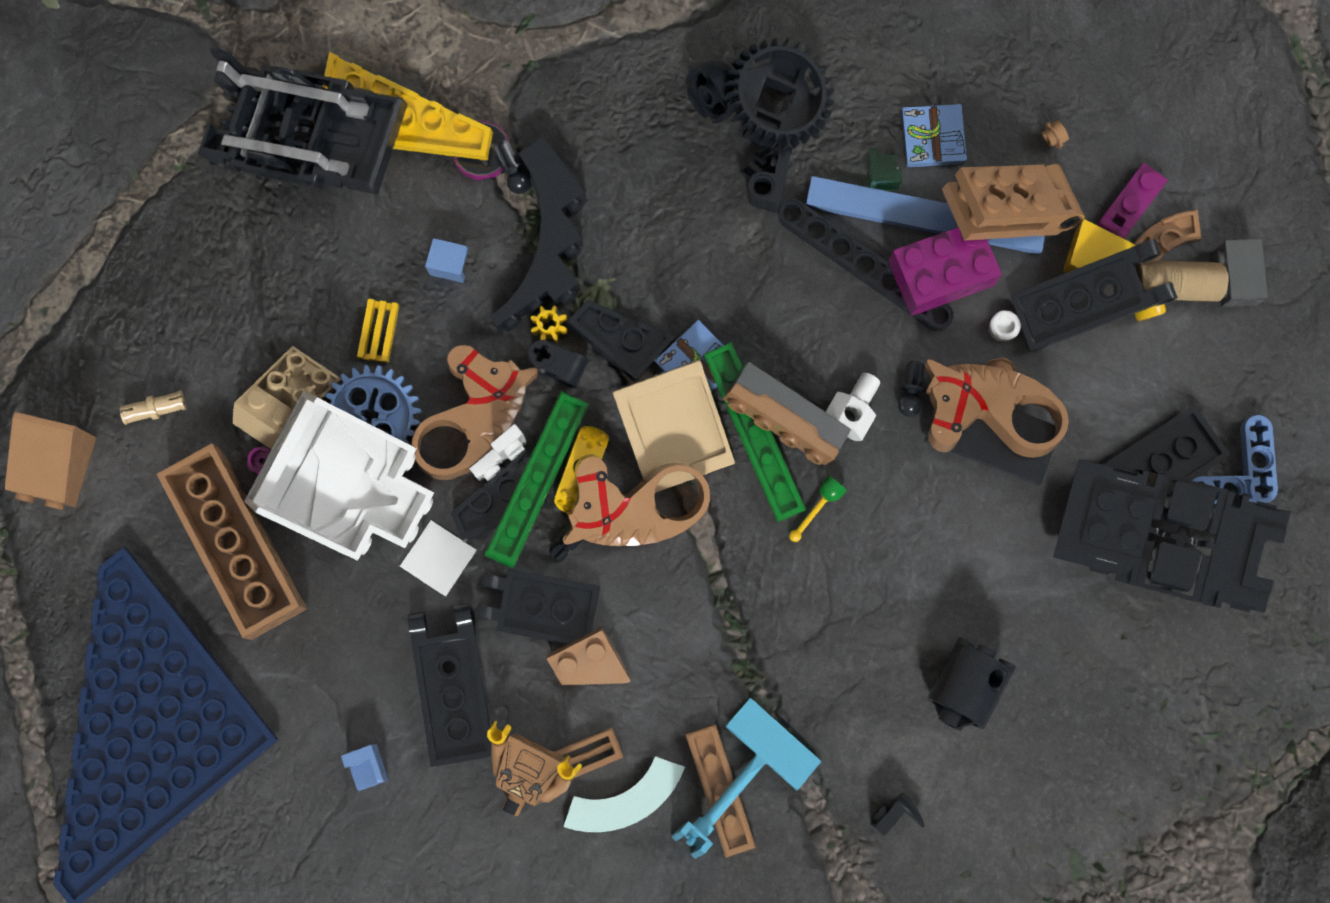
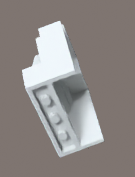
M303 390L244 502L255 513L358 561L360 555H364L368 551L372 542V538H370L372 533L404 548L408 542H412L418 533L419 527L417 525L422 515L427 514L432 506L434 492L403 476L404 472L412 467L416 458L414 453L417 448Z

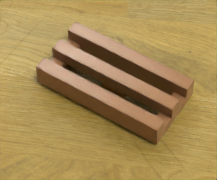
M612 728L555 751L556 754L562 756L607 736L609 737V743L569 759L571 766L612 748L615 752L614 755L581 768L574 778L624 757Z

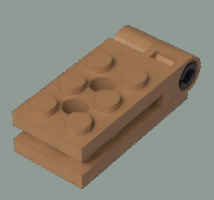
M1044 164L961 167L955 174L958 182H948L942 188L964 241L1058 235L1062 231L1078 226L1085 218L1059 164H1052L1046 167Z

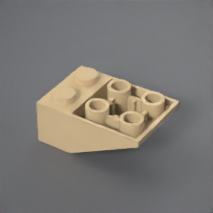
M292 346L234 402L232 423L272 450L303 390L327 402L328 398L325 396V393L332 394L335 390L332 382L339 384L341 378Z

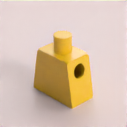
M1084 219L1075 230L1063 272L1068 273L1136 245Z

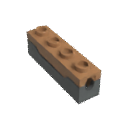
M750 362L746 363L739 370L728 388L729 390H727L722 398L728 402V406L733 411L739 414L745 413L754 419V423L759 428L765 431L771 430L780 436L782 443L792 448L797 447L806 453L805 456L808 460L815 464L826 465L833 461L851 431L849 427Z

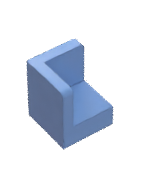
M433 238L425 265L429 275L464 283L465 275L463 268L468 248L464 245Z
M377 744L369 745L341 756L344 767H350L358 791L388 781Z

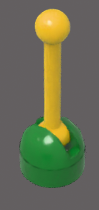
M828 475L820 487L822 498L800 526L790 532V540L798 542L801 539V533L827 501H838L847 492V489Z

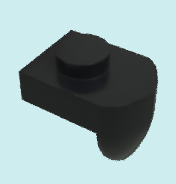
M900 793L889 805L884 802L872 816L875 821L871 826L885 836L904 813L922 828L925 827V824L914 803L904 793Z

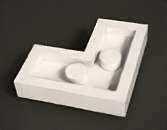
M515 424L491 443L493 449L469 468L470 471L480 482L484 478L487 481L491 480L501 470L500 465L508 458L511 461L515 460L517 455L525 449L523 446L527 442L523 433Z

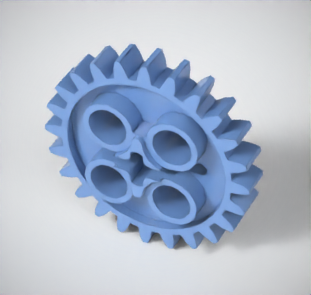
M365 365L363 374H360L356 368H352V378L341 374L344 382L342 385L332 382V386L336 390L335 394L325 393V396L331 400L330 404L368 424L369 419L364 417V414L371 411L373 390L377 388L378 395L374 404V411L379 413L378 419H372L371 425L379 428L381 425H389L392 429L391 436L410 445L407 438L414 435V431L411 430L412 426H419L421 424L420 421L414 419V415L422 413V410L413 407V404L419 401V397H409L408 394L414 388L412 385L402 387L405 381L403 376L398 377L394 381V371L392 369L384 376L381 366H377L375 373H372L370 367ZM357 390H364L367 397L366 401L362 405L355 406L352 403V394ZM387 395H395L397 398L396 407L390 411L384 410L382 407L383 398Z

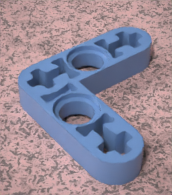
M1255 415L1245 420L1240 427L1243 476H1201L1192 481L1223 488L1225 483H1233L1238 489V494L1250 495L1249 501L1255 504L1257 501L1268 503L1275 499L1278 485L1273 427L1268 418ZM1255 423L1257 428H1262L1263 430L1258 436L1256 432L1250 431V427L1255 425ZM1255 442H1258V444H1260V443L1263 442V443H1264V446H1263V445H1258V446L1251 447V444H1253V443H1255ZM1254 452H1260L1265 456L1266 465L1263 468H1257L1253 465L1251 457ZM1265 472L1267 473V476L1260 478V476L1255 478L1253 477V474L1258 475L1263 474ZM1260 480L1261 487L1267 488V494L1262 495V497L1261 493L1255 492V487L1260 486Z

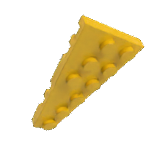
M329 52L324 76L347 80L355 88L372 90L374 93L403 98L408 104L393 149L488 161L493 135L490 127L460 113L457 114L433 100L431 102L412 90L380 75H374L364 70L361 66L349 63L339 58L338 55Z

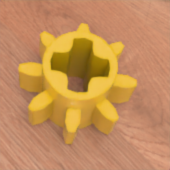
M541 306V313L538 317L531 316V321L537 324L536 327L531 329L532 335L540 333L541 340L553 339L557 344V337L560 333L567 334V329L561 326L562 323L567 321L566 315L558 317L556 306L552 310H545ZM550 320H553L555 327L550 326L548 330H545L543 323L548 324Z

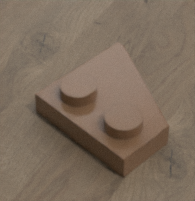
M603 627L547 654L546 659L561 685L625 684L631 681V676Z

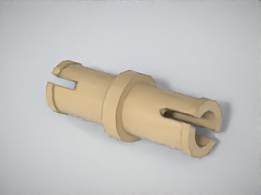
M180 390L156 398L153 395L147 396L144 401L121 405L119 410L120 412L123 411L120 415L123 423L127 425L147 418L156 420L160 418V415L186 410V404H184L185 398Z

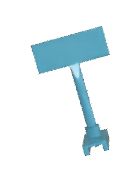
M751 698L725 727L755 753L754 758L703 818L698 817L693 824L688 821L679 827L672 836L675 841L685 836L688 839L686 843L689 846L695 845L696 848L690 854L695 859L705 854L713 845L707 838L714 830L712 826L765 764L769 765L797 791L822 762Z

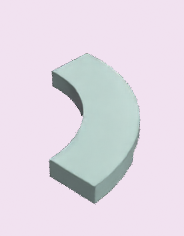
M655 756L652 765L644 777L631 789L622 794L605 799H586L574 796L563 827L583 832H606L637 823L654 812L669 797L680 780L685 767Z

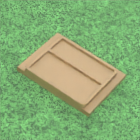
M700 360L661 374H655L648 379L612 391L643 480L659 466L670 462L687 464L702 475L735 464ZM683 471L669 473L659 481L655 493L693 480L694 477L690 473Z

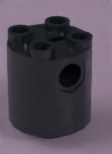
M958 637L927 700L935 705L939 716L938 720L951 728L961 731L962 728L972 725L985 729L1016 666L1001 658L998 660L994 659L996 652L988 647L979 644L977 649H975L973 643Z

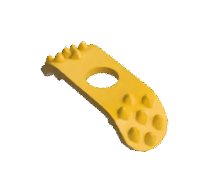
M583 426L578 433L554 500L556 506L563 512H570L577 499V483L573 471L574 463L581 457L594 454L602 460L609 436L598 428Z

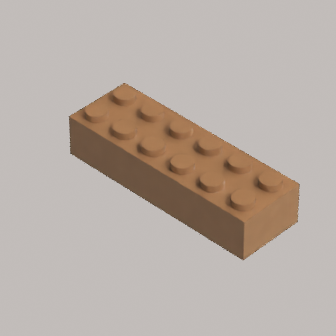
M210 444L157 473L165 492L242 638L253 640L307 610L260 519L244 502L247 495L222 449L214 444Z

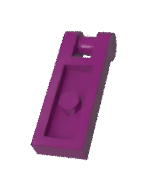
M1143 163L1097 223V226L1125 239L1167 183L1168 179ZM1114 217L1123 223L1121 227L1112 221Z

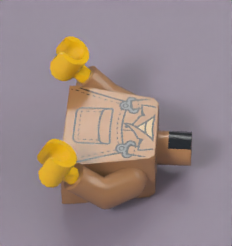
M497 721L493 722L487 732V737L491 741L493 775L497 778L496 787L508 793L502 810L511 815L519 816L525 802L533 806L541 802L549 803L568 790L574 776L582 768L580 763L573 768L569 764V755L566 757L560 756L518 733L510 735L507 740L511 726L507 724L503 731H500L496 726Z

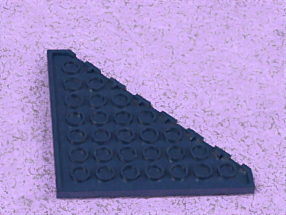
M125 547L98 567L97 580L99 582L97 596L93 602L90 623L92 624L90 643L87 644L84 665L86 673L78 707V713L80 714L77 733L74 735L71 756L73 765L71 778H68L65 798V805L67 807L65 821L61 826L58 851H60L58 870L55 871L53 885L67 903H84L279 741L277 736L147 572Z

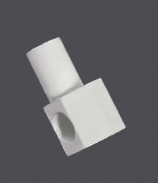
M862 373L850 395L837 391L826 413L851 429L847 437L854 441L863 440L876 417V414L869 407V403L880 385V380L872 374ZM845 410L851 411L854 414L855 422L849 421L846 418Z

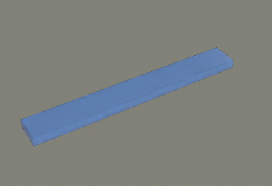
M814 176L811 178L806 205L811 209L934 234H940L958 227L948 203ZM1045 236L987 240L989 245L1040 255Z

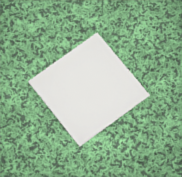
M431 520L400 567L446 596L477 550Z

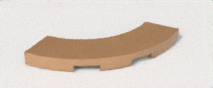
M1198 210L1185 211L1164 218L1145 231L1134 244L1138 245L1142 242L1156 239L1161 255L1153 260L1159 261L1166 253L1180 245L1198 242L1201 239Z

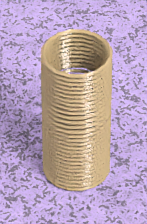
M1150 260L1135 265L1144 291L1172 282L1178 296L1175 300L1218 302L1222 300L1228 289V272L1226 267L1219 262Z

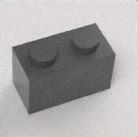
M1262 239L1225 240L1213 253V262L1222 263L1228 272V289L1221 300V307L1259 305L1268 298Z

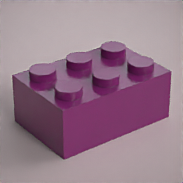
M959 227L893 250L889 259L891 270L911 316L994 287L1002 276L988 240L964 241Z

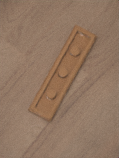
M716 724L685 734L709 809L734 781ZM738 795L715 823L725 858L756 848Z

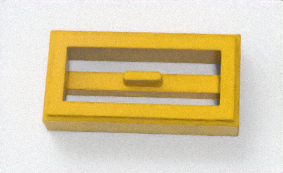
M368 299L358 348V359L389 364L400 307L398 303L392 302L391 304L386 301L380 300L378 302L374 299ZM376 308L378 309V314L374 329V335L370 354H367L370 332ZM389 310L390 315L382 356L377 355L383 321L385 311Z

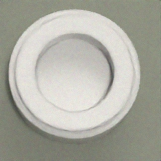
M1007 310L997 312L991 318L988 326L990 335L999 342L1013 340L1021 328L1018 316Z

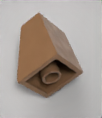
M14 412L5 490L16 493L14 499L34 503V499L37 498L45 500L44 506L63 510L64 505L76 508L97 437L76 426Z

